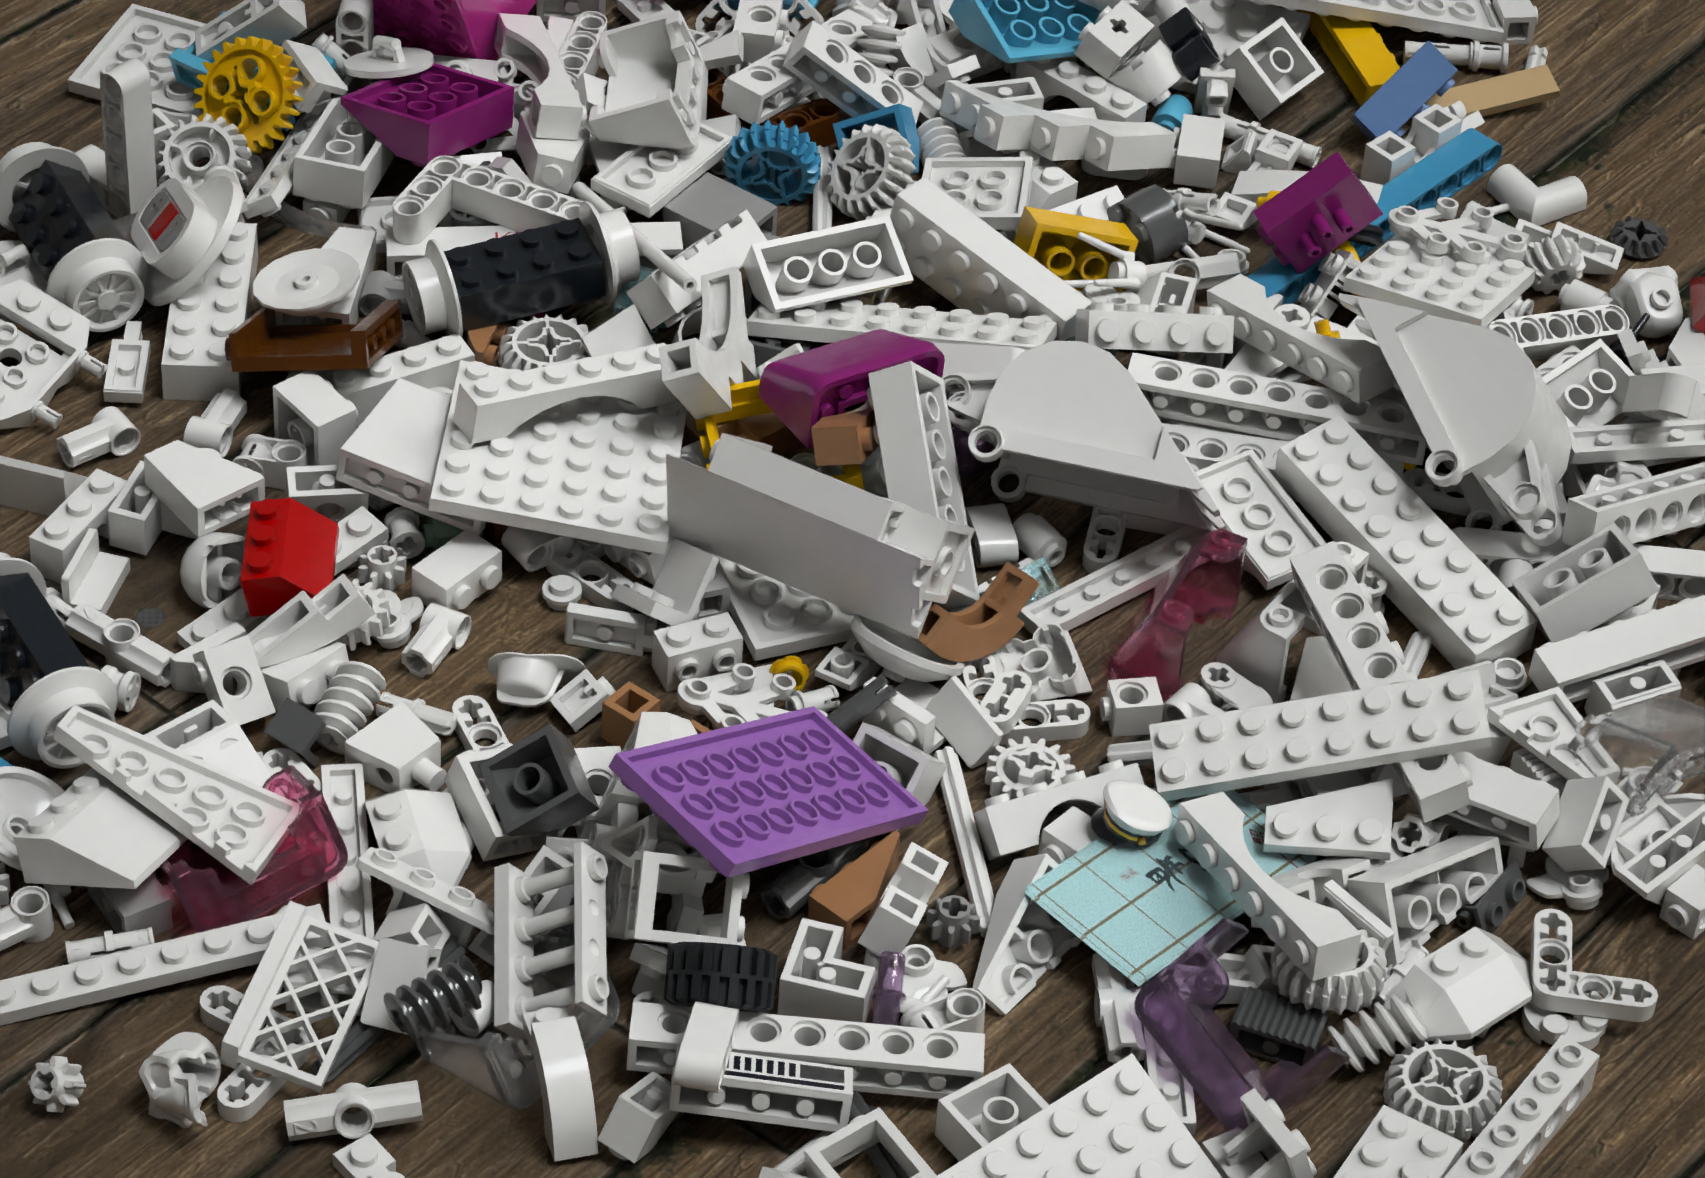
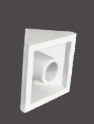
M0 456V504L50 516L88 477Z

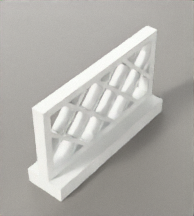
M289 901L222 1040L220 1059L221 1064L233 1069H237L239 1063L320 1093L366 995L378 941L305 915L306 906ZM310 931L327 937L331 947L310 954L304 941ZM355 949L372 954L368 964L351 969L344 953ZM299 952H301L302 957L297 958ZM336 956L343 972L322 979L315 963ZM307 966L315 982L293 989L288 978L289 973ZM362 976L361 981H360V983L358 984L356 978H359V977ZM348 981L354 992L353 998L335 1004L327 988ZM282 987H284L286 992L279 994ZM319 991L327 1007L306 1014L298 998ZM291 1001L298 1017L276 1024L271 1013L272 1008ZM346 1011V1013H345V1015H344V1017H343V1019H342L341 1016H340V1013H343V1012ZM332 1016L338 1029L336 1034L318 1040L311 1023ZM267 1022L269 1027L263 1029L265 1023ZM303 1026L310 1043L289 1050L282 1033ZM271 1037L275 1038L281 1053L268 1058L252 1052L256 1042ZM329 1047L328 1052L325 1055L323 1049ZM315 1052L321 1067L315 1076L299 1070L294 1059Z

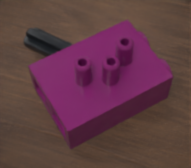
M1338 151L1253 211L1261 224L1256 230L1267 246L1274 243L1276 246L1272 250L1284 266L1291 263L1299 274L1345 241L1371 247L1380 246L1384 241V230L1380 226L1370 224L1383 215L1381 209Z

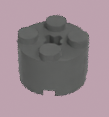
M1157 185L1142 188L1107 209L1109 221L1125 223L1139 240L1135 250L1134 261L1143 262L1145 265L1157 264L1187 245L1188 228L1183 216L1179 219L1177 218L1172 208L1178 205L1168 192Z

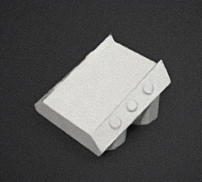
M1048 623L1038 627L1033 634V639L1022 641L1018 638H1012L1003 647L991 654L996 661L999 674L1007 670H1018L1026 673L1031 678L1030 702L1093 693L1068 630L1063 631L1062 627L1056 623ZM1013 690L1011 692H1006V694L1010 696Z

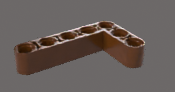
M718 68L708 70L706 120L733 115L721 108L724 96L722 88L728 77ZM820 98L770 117L769 121L772 125H779L783 120L787 128L797 124L799 134L808 132L810 142H816V146L826 147L837 142L833 124L840 122L841 108L827 98ZM739 118L741 128L750 130L752 124ZM767 120L760 123L759 125L764 126Z

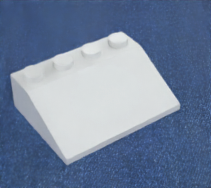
M91 768L82 777L74 780L72 786L62 795L54 798L44 811L29 820L28 825L14 836L25 883L136 889L188 840L187 837L94 768Z

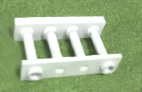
M582 841L574 843L573 866L533 878L510 863L494 867V1027L518 1041L527 1039L523 1029L522 1013L538 1011L544 1007H564L575 1003L599 1018L607 1016L609 985L607 982L606 877L608 875V866L604 855ZM574 883V905L533 917V900L535 895ZM574 923L575 945L534 956L533 939L536 934ZM575 963V985L534 997V978L536 974Z

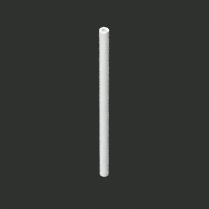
M576 182L572 186V192L580 200L591 202L599 213L614 210L583 182ZM630 224L638 250L684 291L688 293L695 291L697 281Z

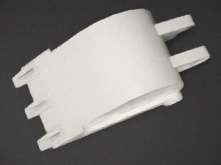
M1339 293L1338 300L1342 306L1366 318V320L1357 319L1355 325L1360 332L1377 341V346L1380 347L1432 451L1425 463L1427 475L1434 484L1440 487L1459 484L1472 510L1466 518L1465 527L1474 528L1477 520L1482 517H1490L1493 519V523L1489 530L1502 531L1503 525L1514 520L1535 544L1548 546L1556 542L1562 534L1563 525L1555 487L1567 470L1572 440L1564 413L1530 358L1514 339L1488 327L1432 316L1423 310ZM1447 460L1452 472L1446 476L1435 475L1438 464ZM1542 518L1553 520L1552 528L1547 533H1534V525L1538 520Z
M1050 341L1022 352L1001 372L950 373L942 377L945 390L954 383H959L965 387V391L954 393L947 400L950 421L955 427L970 433L968 445L973 456L982 462H992L1001 457L999 467L991 476L992 489L1000 500L1013 503L1020 500L1026 492L1207 530L1228 550L1234 547L1226 533L1227 528L1219 516L1220 511L1187 458L1181 454L1131 373L1110 352L1084 341ZM954 413H957L965 417L966 419H959L954 415ZM981 438L994 444L995 449L989 453L979 452L976 448L978 439ZM1008 474L1016 475L1019 478L1017 489L1010 493L1002 492L999 489L1000 479Z

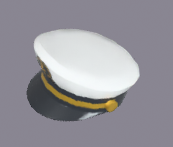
M1114 780L1104 786V807L1098 809L1091 817V827L1095 834L1107 842L1118 845H1150L1157 842L1162 833L1173 822L1172 810L1155 790L1141 783L1126 780Z

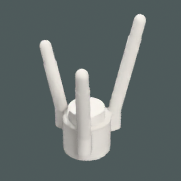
M1187 208L1175 213L1178 219L1183 216L1187 224L1188 242L1180 250L1190 259L1199 258L1200 256L1188 245H1196L1204 237L1231 249L1240 250L1246 255L1250 253L1248 247L1207 230L1206 226L1202 223L1239 231L1243 229V224L1198 214Z
M1082 232L1077 234L1078 239L1118 257L1119 260L1111 263L1108 270V279L1064 280L1073 288H1085L1087 284L1093 282L1096 287H1113L1137 291L1142 289L1146 281V267L1143 262L1134 261V252L1120 250Z

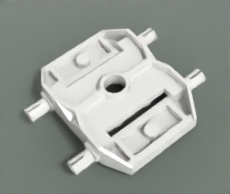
M23 279L0 286V360L6 357H13L20 362L17 366L7 367L0 362V429L29 427L36 418L56 429L57 425H60L63 415L52 410L47 405L57 389L69 383L81 368L100 379L105 374L108 365L92 357L87 351L91 320ZM2 316L8 317L64 351L62 355L57 354L49 349L48 345L44 342L34 340L18 330L14 324L1 320Z

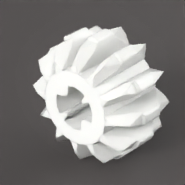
M1562 234L1557 235L1553 239L1546 236L1545 240L1540 243L1534 242V248L1526 251L1523 261L1526 267L1536 269L1534 283L1531 286L1535 291H1543L1545 294H1549L1553 290L1560 292L1564 284H1571L1573 280L1583 277L1582 270L1586 267L1585 258L1578 244L1572 237L1565 238Z

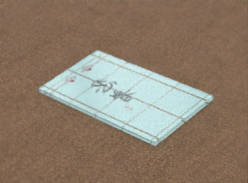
M1235 790L1223 791L1245 814L1243 824L1245 844L1252 858L1266 874L1273 877L1316 861L1317 855L1263 852L1265 814ZM1211 794L1166 801L1172 810L1173 822L1162 833L1157 842L1150 845H1118L1098 838L1028 885L1024 892L1138 987L1245 912L1175 837L1174 828L1178 819L1179 803Z

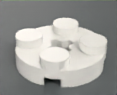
M1547 980L1548 990L1554 991L1555 980ZM1596 991L1583 992L1591 999H1603ZM1532 1000L1523 1006L1521 1013L1523 1028L1536 1043L1541 1044V1040H1544L1554 1045L1560 1036L1563 1035L1589 1050L1599 1044L1600 1037L1605 1034L1609 1020L1608 1018L1570 1014L1573 1016L1572 1020H1567L1564 1015H1558L1557 1013L1559 1012L1541 1009Z

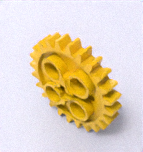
M248 36L247 39L235 37L234 44L223 42L224 53L213 50L212 55L215 61L213 63L203 62L204 67L208 70L207 74L197 75V78L203 82V88L194 89V93L202 96V100L194 104V108L204 111L198 117L199 122L203 120L206 113L211 114L214 122L221 116L225 118L227 126L232 123L237 126L238 134L245 136L247 140L246 147H249L251 152L260 154L262 147L273 149V139L281 141L285 139L282 129L294 128L288 119L290 115H300L293 108V105L303 101L302 97L295 95V90L302 87L303 83L293 81V77L298 74L299 69L289 66L293 59L292 56L282 54L284 49L282 46L274 45L270 40L254 36ZM257 65H258V72H257V74H256V76H255V75H254L255 69H256V67H257ZM229 82V89L226 93V86ZM270 98V105L267 109V101ZM242 115L241 122L238 124L239 117Z

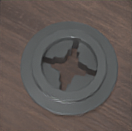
M1627 216L1625 221H1616L1610 233L1611 243L1624 248L1623 254L1635 258L1656 257L1666 250L1668 243L1666 229L1657 227L1654 220L1650 222L1645 221L1643 217L1635 220ZM1636 235H1641V236H1643V237L1641 238V241L1638 240V237H1637Z

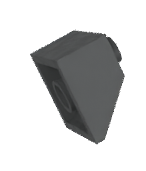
M551 724L546 725L478 765L506 834L510 837L563 830L600 809L571 740Z

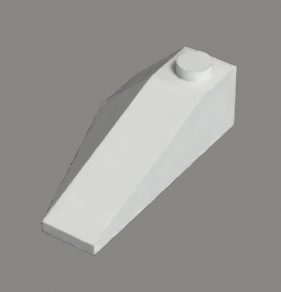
M1047 853L1013 860L996 894L972 989L979 991L983 995L985 1002L1000 1016L1006 1015L1036 986V981L1047 970L1054 969L1062 961L1060 958L1071 947H1076L1082 942L1080 938L1025 894L1026 891L1062 868Z

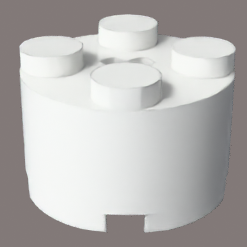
M1157 38L1140 48L1133 57L1127 60L1106 81L1147 103L1148 109L1149 102L1154 107L1159 105L1171 95L1168 88L1171 87L1173 90L1183 84L1188 78L1175 63L1172 53L1160 38Z

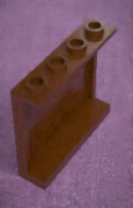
M401 299L385 300L358 324L276 326L275 310L262 307L229 333V338H226L225 356L228 361H231L232 372L368 369L403 337Z

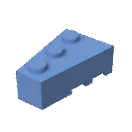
M1428 40L1349 119L1371 141L1388 131L1401 137L1406 132L1401 126L1410 117L1413 119L1415 115L1429 108L1430 106L1426 102L1435 93L1441 97L1455 84L1451 77L1458 69Z

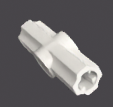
M1237 252L1192 259L1181 258L1171 262L1145 265L1146 280L1160 272L1174 274L1178 267L1186 266L1193 271L1194 278L1198 279L1196 290L1210 289L1240 274Z
M82 603L71 610L70 616L65 622V630L72 638L104 655L107 665L116 667L119 672H137L141 677L157 686L161 685L166 688L171 684L170 657L174 653L142 636L140 627L134 620L128 618L112 619L93 607L85 606Z
M1098 953L1093 954L1092 970L1096 988L1094 995L1095 1021L1097 1027H1102L1107 1059L1115 1064L1132 1053L1138 1062L1145 1060L1146 1047L1142 1030L1143 999L1141 988L1135 987L1130 979Z
M417 1080L368 1088L359 1083H347L339 1087L335 1093L283 1101L289 1141L341 1134L349 1139H358L366 1136L372 1128L423 1121ZM351 1107H359L363 1109L360 1113L357 1114H348L344 1112L346 1109Z

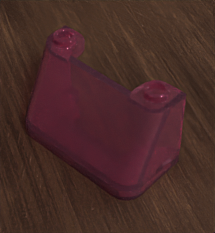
M1224 529L1208 532L1158 582L1110 654L1108 672L1114 680L1156 677L1161 697L1166 701L1184 686V679L1181 678L1186 639L1194 621L1204 625L1208 615L1223 612L1222 617L1230 620L1237 609L1248 538Z
M293 765L273 774L262 786V788L299 803L300 808L297 818L288 826L290 834L252 885L202 848L193 851L188 841L183 843L155 870L164 885L169 886L174 895L175 902L197 933L253 920L331 879L346 866L348 860L347 848L322 793Z

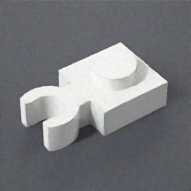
M370 1133L333 1153V1166L344 1178H405L402 1174L396 1172V1160Z

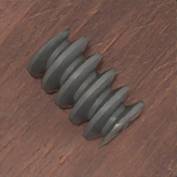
M461 955L457 959V964L447 962L442 966L441 972L435 969L427 973L426 980L421 977L415 978L411 982V988L407 985H401L396 989L395 995L388 992L385 993L383 996L384 1004L395 1026L401 1032H406L412 1040L417 1041L420 1039L419 1025L422 1024L427 1032L431 1034L435 1032L433 1018L438 1017L447 1026L451 1023L449 1010L453 1009L460 1018L466 1016L465 1002L468 1001L475 1010L481 1009L482 1005L479 995L482 994V983L472 961L467 956Z

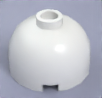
M211 532L196 539L187 548L181 561L180 577L182 586L192 601L210 610L242 588L240 577L245 537L233 533Z

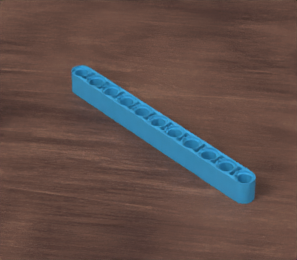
M1469 128L1383 185L1378 202L1383 215L1370 223L1380 226L1384 230L1383 243L1395 235L1391 232L1389 228L1390 223L1388 222V215L1392 209L1404 205L1414 207L1417 210L1436 207L1439 198H1451L1492 170L1502 155V145L1474 128ZM1351 242L1359 259L1378 247V245L1371 247ZM1276 256L1246 277L1265 286L1267 298L1274 294H1280L1283 296L1282 305L1294 304L1298 301L1299 295L1308 283L1314 284L1321 274L1318 267L1324 257L1299 274L1291 263L1284 266Z

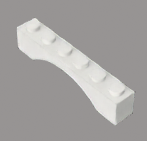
M499 13L494 39V47L499 58H509L518 70L538 84V87L533 91L528 120L535 138L578 140L580 127H584L586 124V107L582 105L579 99L578 90H575L573 87L571 75L567 74L564 68V60L560 59L557 53V46L553 44L550 38L549 29L545 28L540 16Z
M1239 274L1207 290L1208 307H1222V315L1234 316L1233 336L1349 399L1361 404L1394 387L1393 373L1379 346L1367 340L1324 336L1291 324L1279 316L1270 306L1266 297L1265 286L1246 276Z
M652 344L645 347L585 357L579 360L550 364L544 367L459 383L453 421L468 441L474 444L506 437L538 413L577 398L592 396L617 397L632 402L641 409L676 402L675 395L662 382L659 347L666 344Z
M1223 791L1179 803L1178 819L1174 828L1175 837L1178 842L1197 859L1201 867L1206 869L1215 878L1223 890L1233 897L1244 909L1245 913L1267 933L1268 937L1288 955L1293 964L1299 967L1312 982L1356 969L1361 933L1338 909L1315 903L1293 893L1274 881L1259 867L1250 855L1244 841L1243 824L1245 814Z

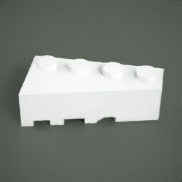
M746 209L672 258L674 262L697 281L695 291L691 293L684 291L662 270L657 269L626 293L650 329L663 322L668 328L702 304L701 275L732 267H737L739 270L743 267L742 264L751 244L768 240Z

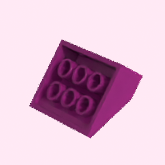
M434 63L430 68L422 72L404 77L383 79L341 97L340 104L398 157L411 160L416 166L425 167L435 157L446 155L453 157L461 150L475 147L477 143L488 138H495L499 133L512 128L514 87Z

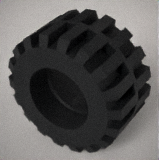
M708 942L675 943L668 946L663 999L672 1005L693 1007L695 1001L739 1009V1011L765 1013L774 1007L778 956L769 950L749 946Z

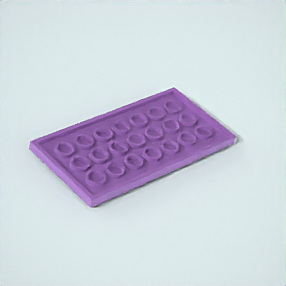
M814 706L616 753L608 766L620 778L621 783L627 789L636 792L650 806L651 811L656 816L667 821L679 833L680 838L686 844L697 849L709 861L710 866L716 872L727 878L919 824L929 811Z

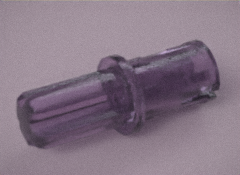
M884 951L880 955L877 987L871 993L872 998L875 999L873 1023L898 1026L901 1001L906 1000V994L902 992L906 957L900 952Z

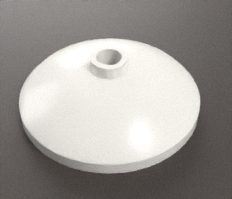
M855 615L851 622L853 634L865 653L880 666L884 667L882 671L884 676L894 681L903 683L906 678L922 682L948 680L955 675L956 677L961 675L964 669L963 662L944 659L910 636L861 615Z
M16 766L0 767V861L20 871L22 869L14 836L28 825L29 820L44 811L54 798L59 797L65 792L51 779L30 769Z

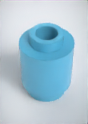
M1171 95L1160 103L1151 122L1174 132V127L1182 126L1183 114L1193 115L1191 102L1182 95Z

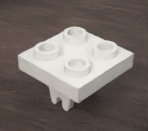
M1255 1088L1241 1096L1240 1100L1248 1127L1222 1148L1226 1154L1225 1159L1232 1166L1261 1151L1268 1159V1162L1248 1178H1313L1317 1174V1170L1307 1156V1153L1311 1151L1310 1146L1299 1130L1294 1129L1290 1131L1283 1123L1285 1117L1276 1102L1271 1098L1265 1101Z

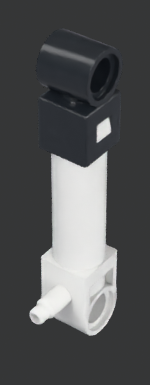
M1151 0V4L1161 22L1159 30L1168 48L1173 52L1172 57L1182 73L1191 82L1198 78L1200 67L1210 69L1220 62V58L1204 26L1193 15L1186 0Z

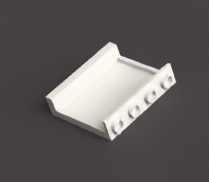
M399 378L340 448L335 480L459 529H469L478 536L486 525V521L428 511L452 398Z

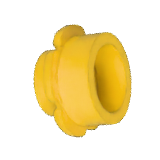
M792 655L774 661L770 667V673H773L774 676L779 673L785 674L786 671H792L793 673L789 675L796 681L794 691L802 690L809 677L808 666L802 664V660L799 657Z

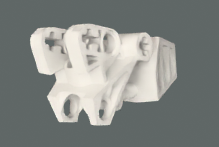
M641 712L622 752L695 735L697 732L690 720L668 712ZM614 772L599 804L600 809L595 814V817L611 820V826L594 823L587 845L604 855L606 863L612 864L606 885L607 937L624 939L634 852L651 851L705 857L697 849L686 844L680 838L679 833L667 821L659 818L654 813L652 816H647L638 822V805L640 802H646L636 792L627 789ZM659 865L657 892L672 896L671 910L667 915V931L688 934L698 933L704 914L701 899L706 882L712 883L717 872Z

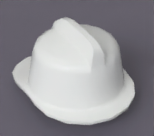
M504 652L490 657L487 663L489 672L497 678V700L503 704L521 707H537L545 704L553 698L558 687L565 686L586 669L584 663L577 658L562 654Z

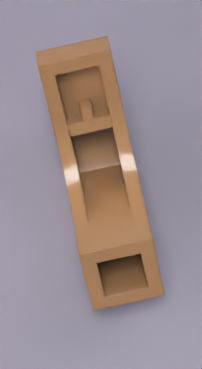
M1006 562L980 599L969 608L960 612L949 613L932 602L919 638L913 639L940 657L950 661L967 662L988 656L1003 647L1023 627L1025 623L1017 615L1040 583L1024 571Z

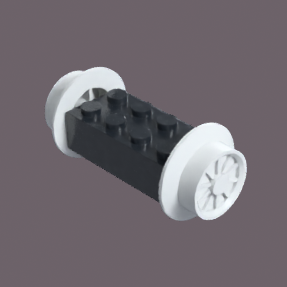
M43 142L25 143L4 155L0 160V224L8 230L17 232L24 245L28 248L30 255L48 282L46 294L91 320L90 331L106 332L126 324V321H130L142 306L144 287L148 275L147 264L138 248L124 240L89 185V174L83 161L68 149L55 147Z
M589 201L580 204L579 217L576 219L563 220L556 224L536 229H527L520 233L500 238H491L487 241L455 247L447 251H443L435 239L429 240L424 257L406 261L402 264V279L407 304L413 322L421 335L444 331L447 336L457 333L462 337L463 332L601 298L606 304H610L616 299L618 286L636 282L640 277L638 248L625 213L621 209L599 213Z
M0 552V695L2 700L8 703L12 709L7 723L8 738L16 751L27 758L42 760L47 765L60 769L85 764V762L53 739L56 726L73 705L116 723L114 714L118 702L117 690L105 673L88 665L45 599L46 583L37 567L26 560L12 558Z

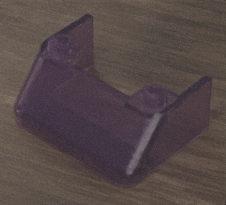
M1224 917L1143 987L1136 996L1134 1007L1139 1020L1217 1119L1228 1128L1244 1130L1248 1127V1123L1241 1104V1096L1255 1088L1265 1101L1270 1098L1273 1099L1281 1111L1303 1100L1351 1057L1346 1051L1326 1045L1302 1067L1291 1061H1281L1274 1064L1263 1074L1212 1010L1226 996L1229 989L1228 975L1217 959L1249 932L1244 925Z

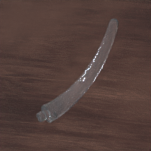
M251 152V158L248 159L252 165V171L244 173L248 182L247 184H240L247 196L264 172L262 159L253 152ZM284 199L281 202L282 207L280 210L268 216L294 230L324 238H330L339 227L376 231L372 226L339 223L310 215L292 206Z

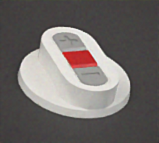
M218 176L204 182L195 190H191L178 179L171 178L160 184L145 200L133 221L131 238L142 253L147 264L148 275L144 287V299L149 304L162 306L174 301L189 290L216 260L231 236L241 212L243 190L238 182L226 176Z

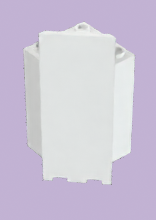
M722 433L720 439L711 448L709 455L711 463L708 470L671 454H666L668 526H670V536L915 639L919 638L932 602L946 604L975 530L962 523L937 518L898 501L877 496L771 452L773 446L725 433Z

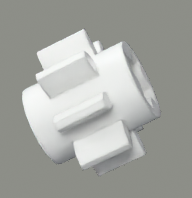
M377 545L372 547L367 555L361 554L359 556V583L373 582L375 590L382 588L392 592L397 588L398 584H405V572H407L406 556L397 557L395 548L388 545Z
M51 1056L50 1063L37 1062L35 1064L37 1069L32 1074L31 1080L28 1081V1085H30L31 1091L35 1096L32 1101L34 1104L46 1105L47 1112L63 1113L65 1105H79L78 1099L82 1095L84 1088H86L83 1076L80 1073L81 1065L69 1064L67 1057Z

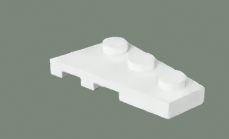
M1394 778L1266 806L1263 852L1390 860Z

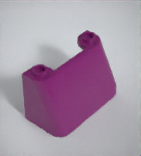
M877 329L771 362L762 373L758 396L808 449L814 447L811 428L822 417L843 414L845 407L868 400L867 389L870 387L869 373L912 361L942 378L945 358L943 353L931 342L884 329Z

